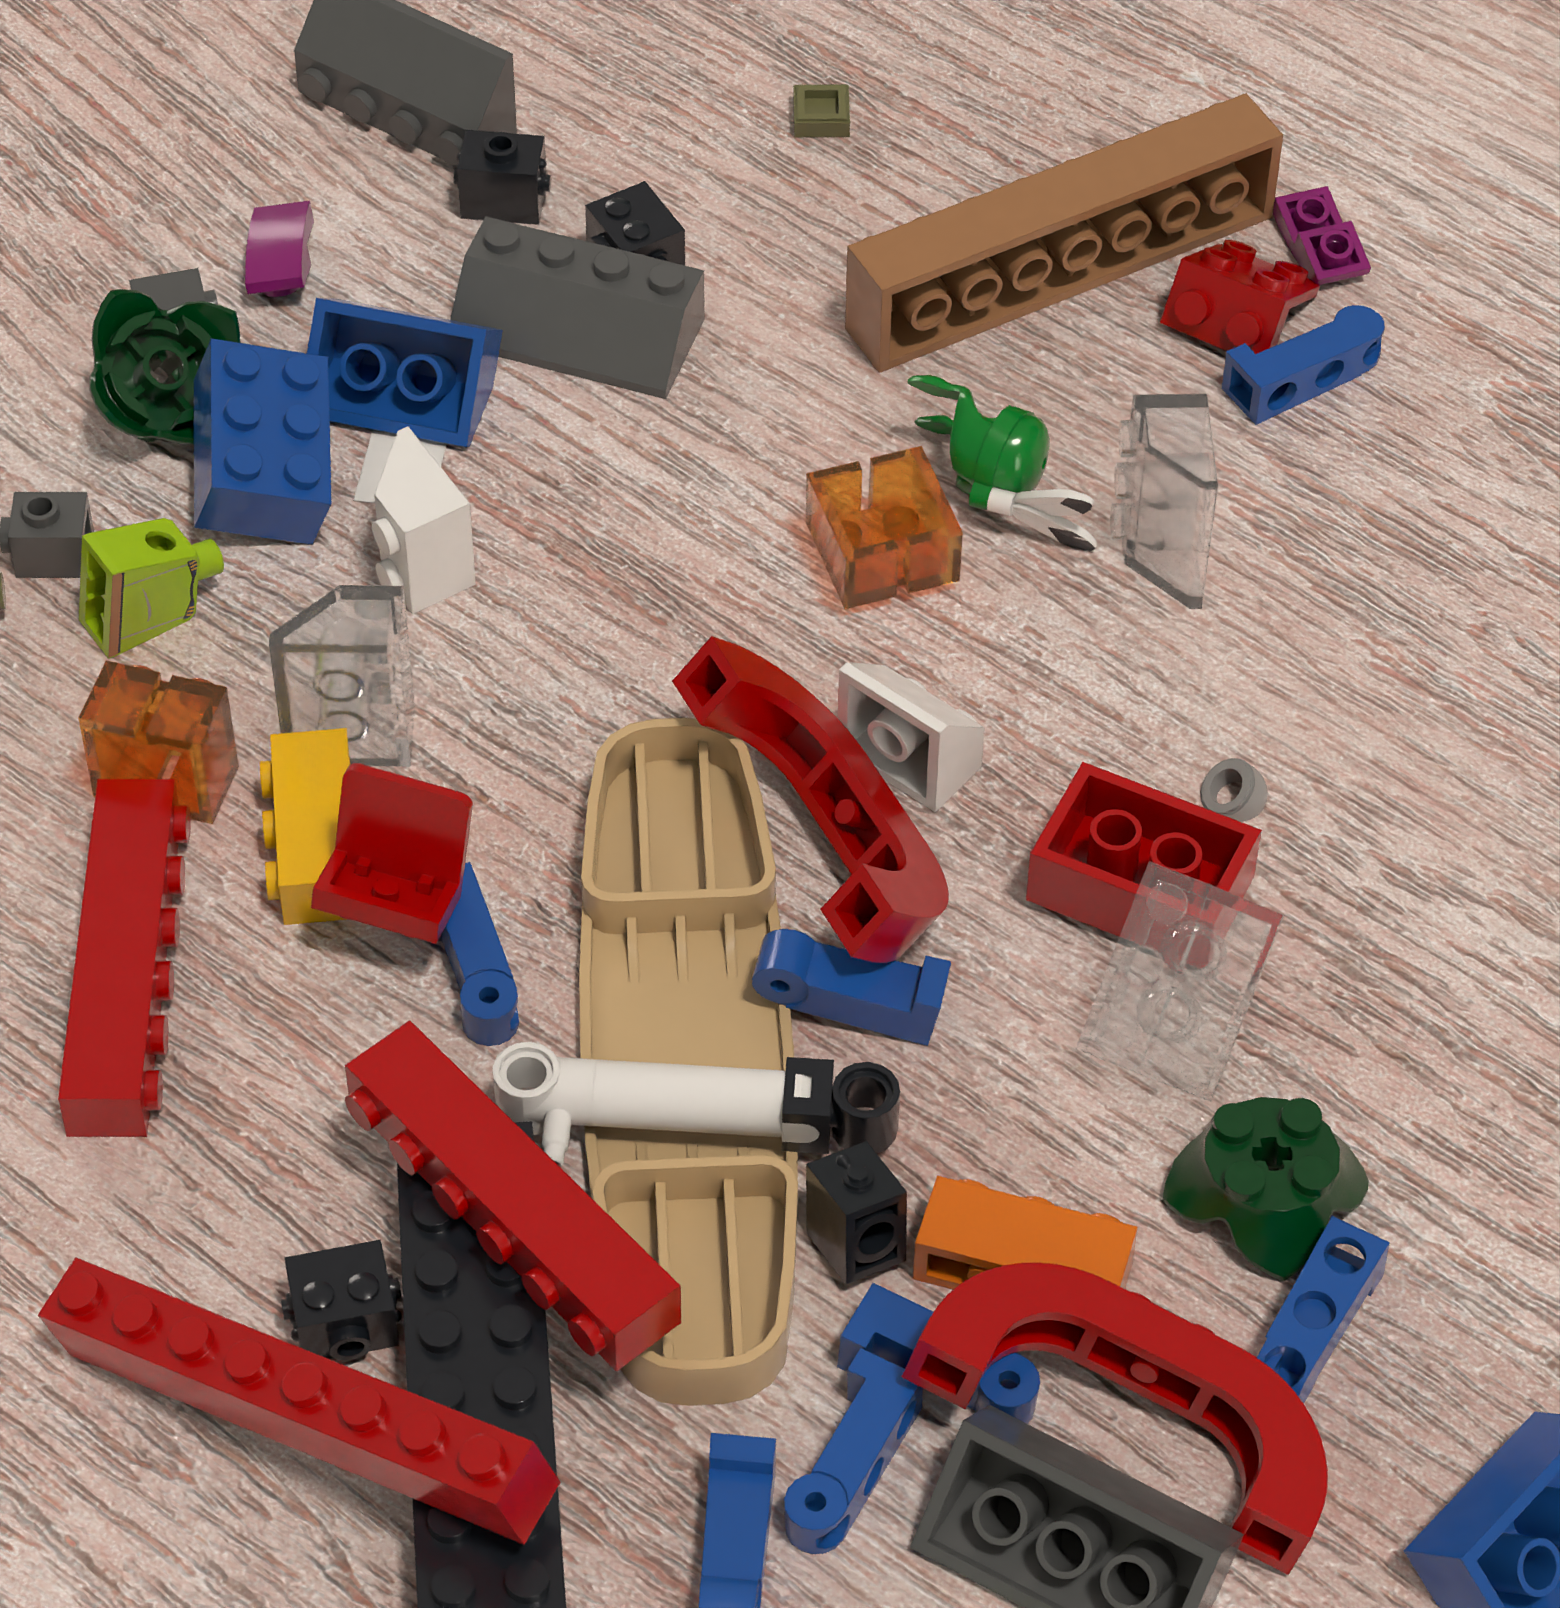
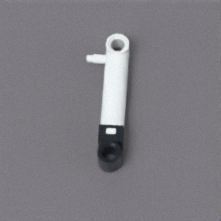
M521 1042L505 1048L496 1057L493 1065L495 1104L513 1122L532 1121L533 1135L543 1132L542 1150L559 1167L564 1164L565 1152L568 1151L571 1125L782 1137V1151L829 1154L831 1129L833 1138L841 1148L847 1149L867 1141L877 1154L889 1148L895 1141L898 1132L899 1082L892 1071L880 1064L871 1062L854 1063L843 1068L835 1077L833 1083L834 1060L787 1057L786 1071L564 1058L556 1057L554 1052L543 1044ZM527 1087L535 1088L532 1090H521L522 1088ZM867 1107L872 1108L873 1110L864 1111L857 1108Z

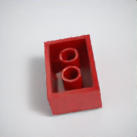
M1082 762L1030 852L1026 900L1205 970L1254 879L1262 830Z

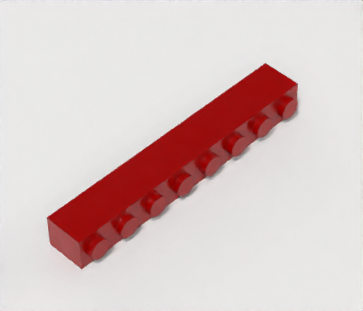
M76 1257L37 1315L70 1356L521 1544L526 1543L561 1483L534 1441Z

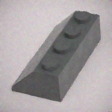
M313 0L294 49L298 92L314 101L322 102L339 110L356 121L366 123L390 134L403 143L411 144L439 157L450 165L458 166L459 162L456 156L461 152L466 130L517 134L513 53L397 0Z
M486 216L464 256L450 320L503 330L498 357L666 399L705 320L704 270Z
M989 1405L963 1420L910 1548L1024 1608H1211L1217 1599L1244 1534Z

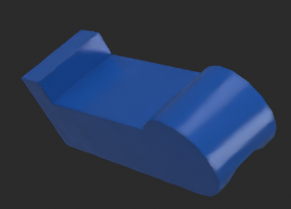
M1352 305L1338 311L1334 321L1255 354L1246 343L1226 351L1222 390L1255 425L1349 382L1375 367L1380 359L1381 340L1385 330L1384 320L1379 313L1371 308Z
M471 862L465 863L461 897L440 938L461 991L460 1002L464 1033L468 1039L476 1044L495 1046L509 1041L517 1032L519 1026L517 987Z
M779 929L766 934L762 940L752 977V986L765 999L786 1005V1008L928 1046L941 1009L951 961L925 956L922 967L900 961L888 963L871 962L851 957L844 948L815 942L814 939L805 933L790 929Z
M1334 1216L1328 1222L1265 1336L1267 1340L1257 1357L1285 1380L1303 1404L1367 1295L1371 1297L1381 1281L1390 1242ZM1348 1244L1354 1246L1362 1253L1364 1259L1336 1247V1245Z
M872 1283L841 1334L837 1368L847 1372L860 1348L902 1368H906L933 1311ZM1018 1353L1009 1354L999 1359L984 1373L967 1407L975 1410L976 1413L991 1405L1028 1424L1033 1418L1039 1393L1040 1377L1038 1370L1031 1361Z
M862 1348L859 1349L847 1370V1400L852 1402L819 1457L811 1474H806L796 1479L788 1487L784 1498L786 1535L793 1546L809 1554H825L836 1549L844 1540L922 1409L923 1388L902 1378L905 1368Z
M711 1433L699 1608H761L776 1475L775 1438Z

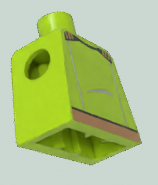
M166 518L82 535L78 620L108 659L191 620L196 613L198 581L218 575L224 570V561L218 545L212 539H206L191 545L175 523Z

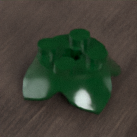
M111 290L102 301L92 326L91 342L94 366L89 377V391L95 408L100 415L113 427L144 442H154L158 439H163L177 444L194 445V378L211 338L241 343L236 311L205 301L185 302L170 310H162L149 295L140 291ZM160 367L166 372L168 378L164 383L158 382L151 375V369L154 372Z
M1259 1097L1239 1103H1228L1216 1110L1209 1126L1186 1145L1174 1160L1165 1182L1162 1201L1183 1219L1204 1224L1215 1220L1224 1221L1229 1227L1235 1248L1253 1266L1283 1282L1305 1266L1333 1212L1347 1213L1361 1205L1368 1191L1369 1180L1363 1166L1350 1147L1334 1134L1331 1127L1322 1120L1321 1109L1316 1103L1305 1098L1288 1100ZM1268 1167H1273L1277 1171L1269 1170Z

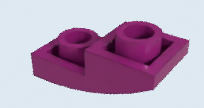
M1328 186L1275 197L1273 216L1282 236L1299 266L1308 271L1307 277L1316 285L1370 273L1371 266L1352 220L1342 222Z
M310 201L254 207L246 248L245 286L247 294L265 292V295L269 297H282L296 292L299 288H304L311 268L307 242L314 224Z

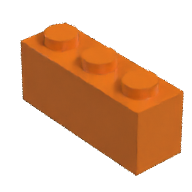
M937 1175L915 1241L913 1279L953 1290L972 1276L992 1268L1016 1263L1040 1262L1077 1268L1104 1278L1125 1289L1133 1264L1138 1227L1122 1223L1117 1218L1107 1214H1087L1055 1206L1052 1202L1041 1197H1020L989 1189L984 1184L974 1180H954Z

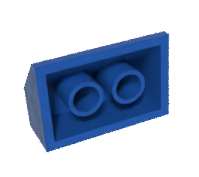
M316 298L307 354L328 357L330 421L397 434V431L409 426L417 438L470 447L493 389L503 330L335 298Z
M1534 1412L1404 1549L1406 1556L1439 1608H1560V1414Z

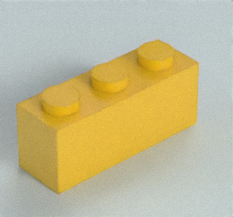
M347 728L270 734L271 760L260 761L263 799L274 798V810L262 811L265 849L276 848L277 861L265 862L268 901H281L284 925L347 920L337 915L311 908L313 887L335 850L342 778L348 766L351 765Z

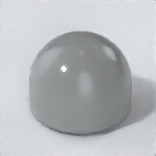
M1230 758L1219 762L1208 772L1202 783L1201 802L1203 807L1240 822L1248 821L1258 816L1267 802V785L1263 776L1257 769L1242 759ZM1234 782L1242 783L1241 790L1235 799L1226 804L1218 803L1217 794L1221 788Z

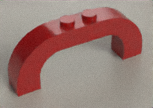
M711 636L672 680L673 684L700 725L731 734L745 741L767 757L786 776L838 853L851 876L820 910L850 956L877 963H888L899 959L943 913L948 905L949 892L947 882L934 853L863 748L841 721L820 700L790 675L763 657L739 645Z
M1040 1262L1016 1263L992 1268L962 1282L940 1302L927 1322L902 1378L966 1410L981 1378L991 1365L1009 1354L1036 1350L1068 1358L1205 1428L1227 1448L1237 1465L1242 1485L1240 1504L1230 1526L1244 1534L1238 1550L1289 1575L1311 1540L1326 1500L1328 1469L1320 1434L1306 1406L1285 1380L1267 1364L1239 1346L1215 1335L1207 1327L1191 1323L1152 1303L1142 1294L1128 1291L1092 1273L1059 1264Z

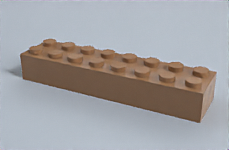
M1245 93L848 245L845 330L878 373H881L1271 219L1274 209L1283 134L1251 97Z

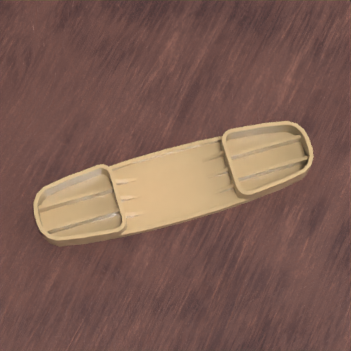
M663 718L630 723L611 734L598 749L587 802L581 870L580 1058L786 1071L787 1057H794L791 1011L789 1008H786V1005L765 999L752 986V977L762 940L766 934L773 930H779L781 927L776 899V866L763 799L748 747L741 739L731 734L702 726L694 718ZM584 1125L591 1198L681 1285V1324L622 1367V1373L638 1391L662 1403L685 1406L726 1404L749 1399L771 1385L786 1364L794 1304L798 1214V1152L782 1151V1137Z

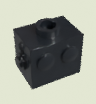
M466 130L461 152L456 156L459 162L458 167L454 169V184H457L459 189L461 219L484 220L487 216L511 223L539 225L546 193L550 192L552 176L546 170L545 136Z
M646 181L585 205L586 241L685 265V229Z
M867 1141L806 1164L807 1234L846 1285L906 1261L907 1191Z
M381 1239L284 1257L290 1293H285L286 1299H281L284 1320L289 1319L290 1324L293 1325L291 1338L294 1341H299L300 1348L327 1359L353 1360L364 1356L370 1351L399 1346L396 1323L401 1320L402 1315L397 1310L396 1304L397 1299L402 1298L398 1278H393L392 1273H387Z

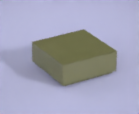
M849 84L793 85L794 138L850 137Z

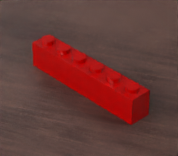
M97 779L58 1097L67 1137H147L150 1110H161L162 1072L161 1070L154 1069L156 1055H166L168 1050L167 1015H160L162 1001H172L174 994V966L172 961H166L167 948L178 947L179 910L178 908H172L173 895L184 894L185 861L183 856H177L179 843H189L191 830L189 805H179L175 779Z
M410 1020L345 1064L348 1088L345 1104L357 1124L366 1131L374 1128L388 1142L389 1150L399 1166L410 1175L418 1172L432 1186L433 1194L441 1208L453 1219H458L462 1216L476 1230L478 1240L490 1258L498 1264L507 1262L522 1277L523 1285L533 1301L544 1310L552 1307L568 1323L571 1336L586 1354L595 1356L598 1353L617 1372L681 1324V1285Z

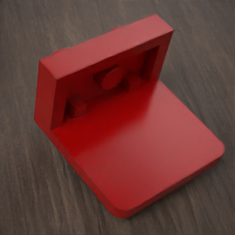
M1224 240L1223 244H1216L1181 258L1160 323L1226 351L1246 343L1257 354L1278 344L1289 309L1315 298L1320 285H1316L1311 279H1308V271L1301 266L1286 261H1276L1274 265L1255 257L1257 251L1253 247L1235 240Z
M353 763L349 765L342 778L335 850L313 887L311 908L337 915L347 920H354L396 932L406 937L437 944L461 897L473 808L471 798L459 791L364 764Z

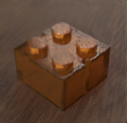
M922 446L870 458L868 509L861 510L862 468L859 461L806 473L805 522L844 610L897 597L898 586L904 585L909 594L960 581L963 532Z
M106 660L78 717L93 797L95 798L97 779H162L172 755L179 756V759L170 779H175L179 805H189L191 820L213 824L239 768L227 687L213 684L201 678L189 679L172 675L169 682L162 681L161 673L153 671L148 667L142 665L130 666Z

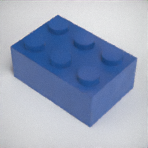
M211 338L194 378V528L313 545L332 504L328 357Z

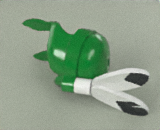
M917 375L908 379L907 383L927 394L958 400L954 420L946 415L924 416L917 418L915 424L934 433L950 435V458L952 468L957 473L955 486L962 492L969 494V506L1007 516L1014 515L1019 521L1062 544L1086 551L1095 550L1097 541L1087 530L1061 517L1081 515L1090 511L1094 504V500L1090 496L1066 489L1034 491L1045 471L1050 447L1048 430L1041 418L1036 417L1034 412L1011 405L1004 408L996 418H988L978 411L972 392L965 386L951 384L942 378L932 375Z

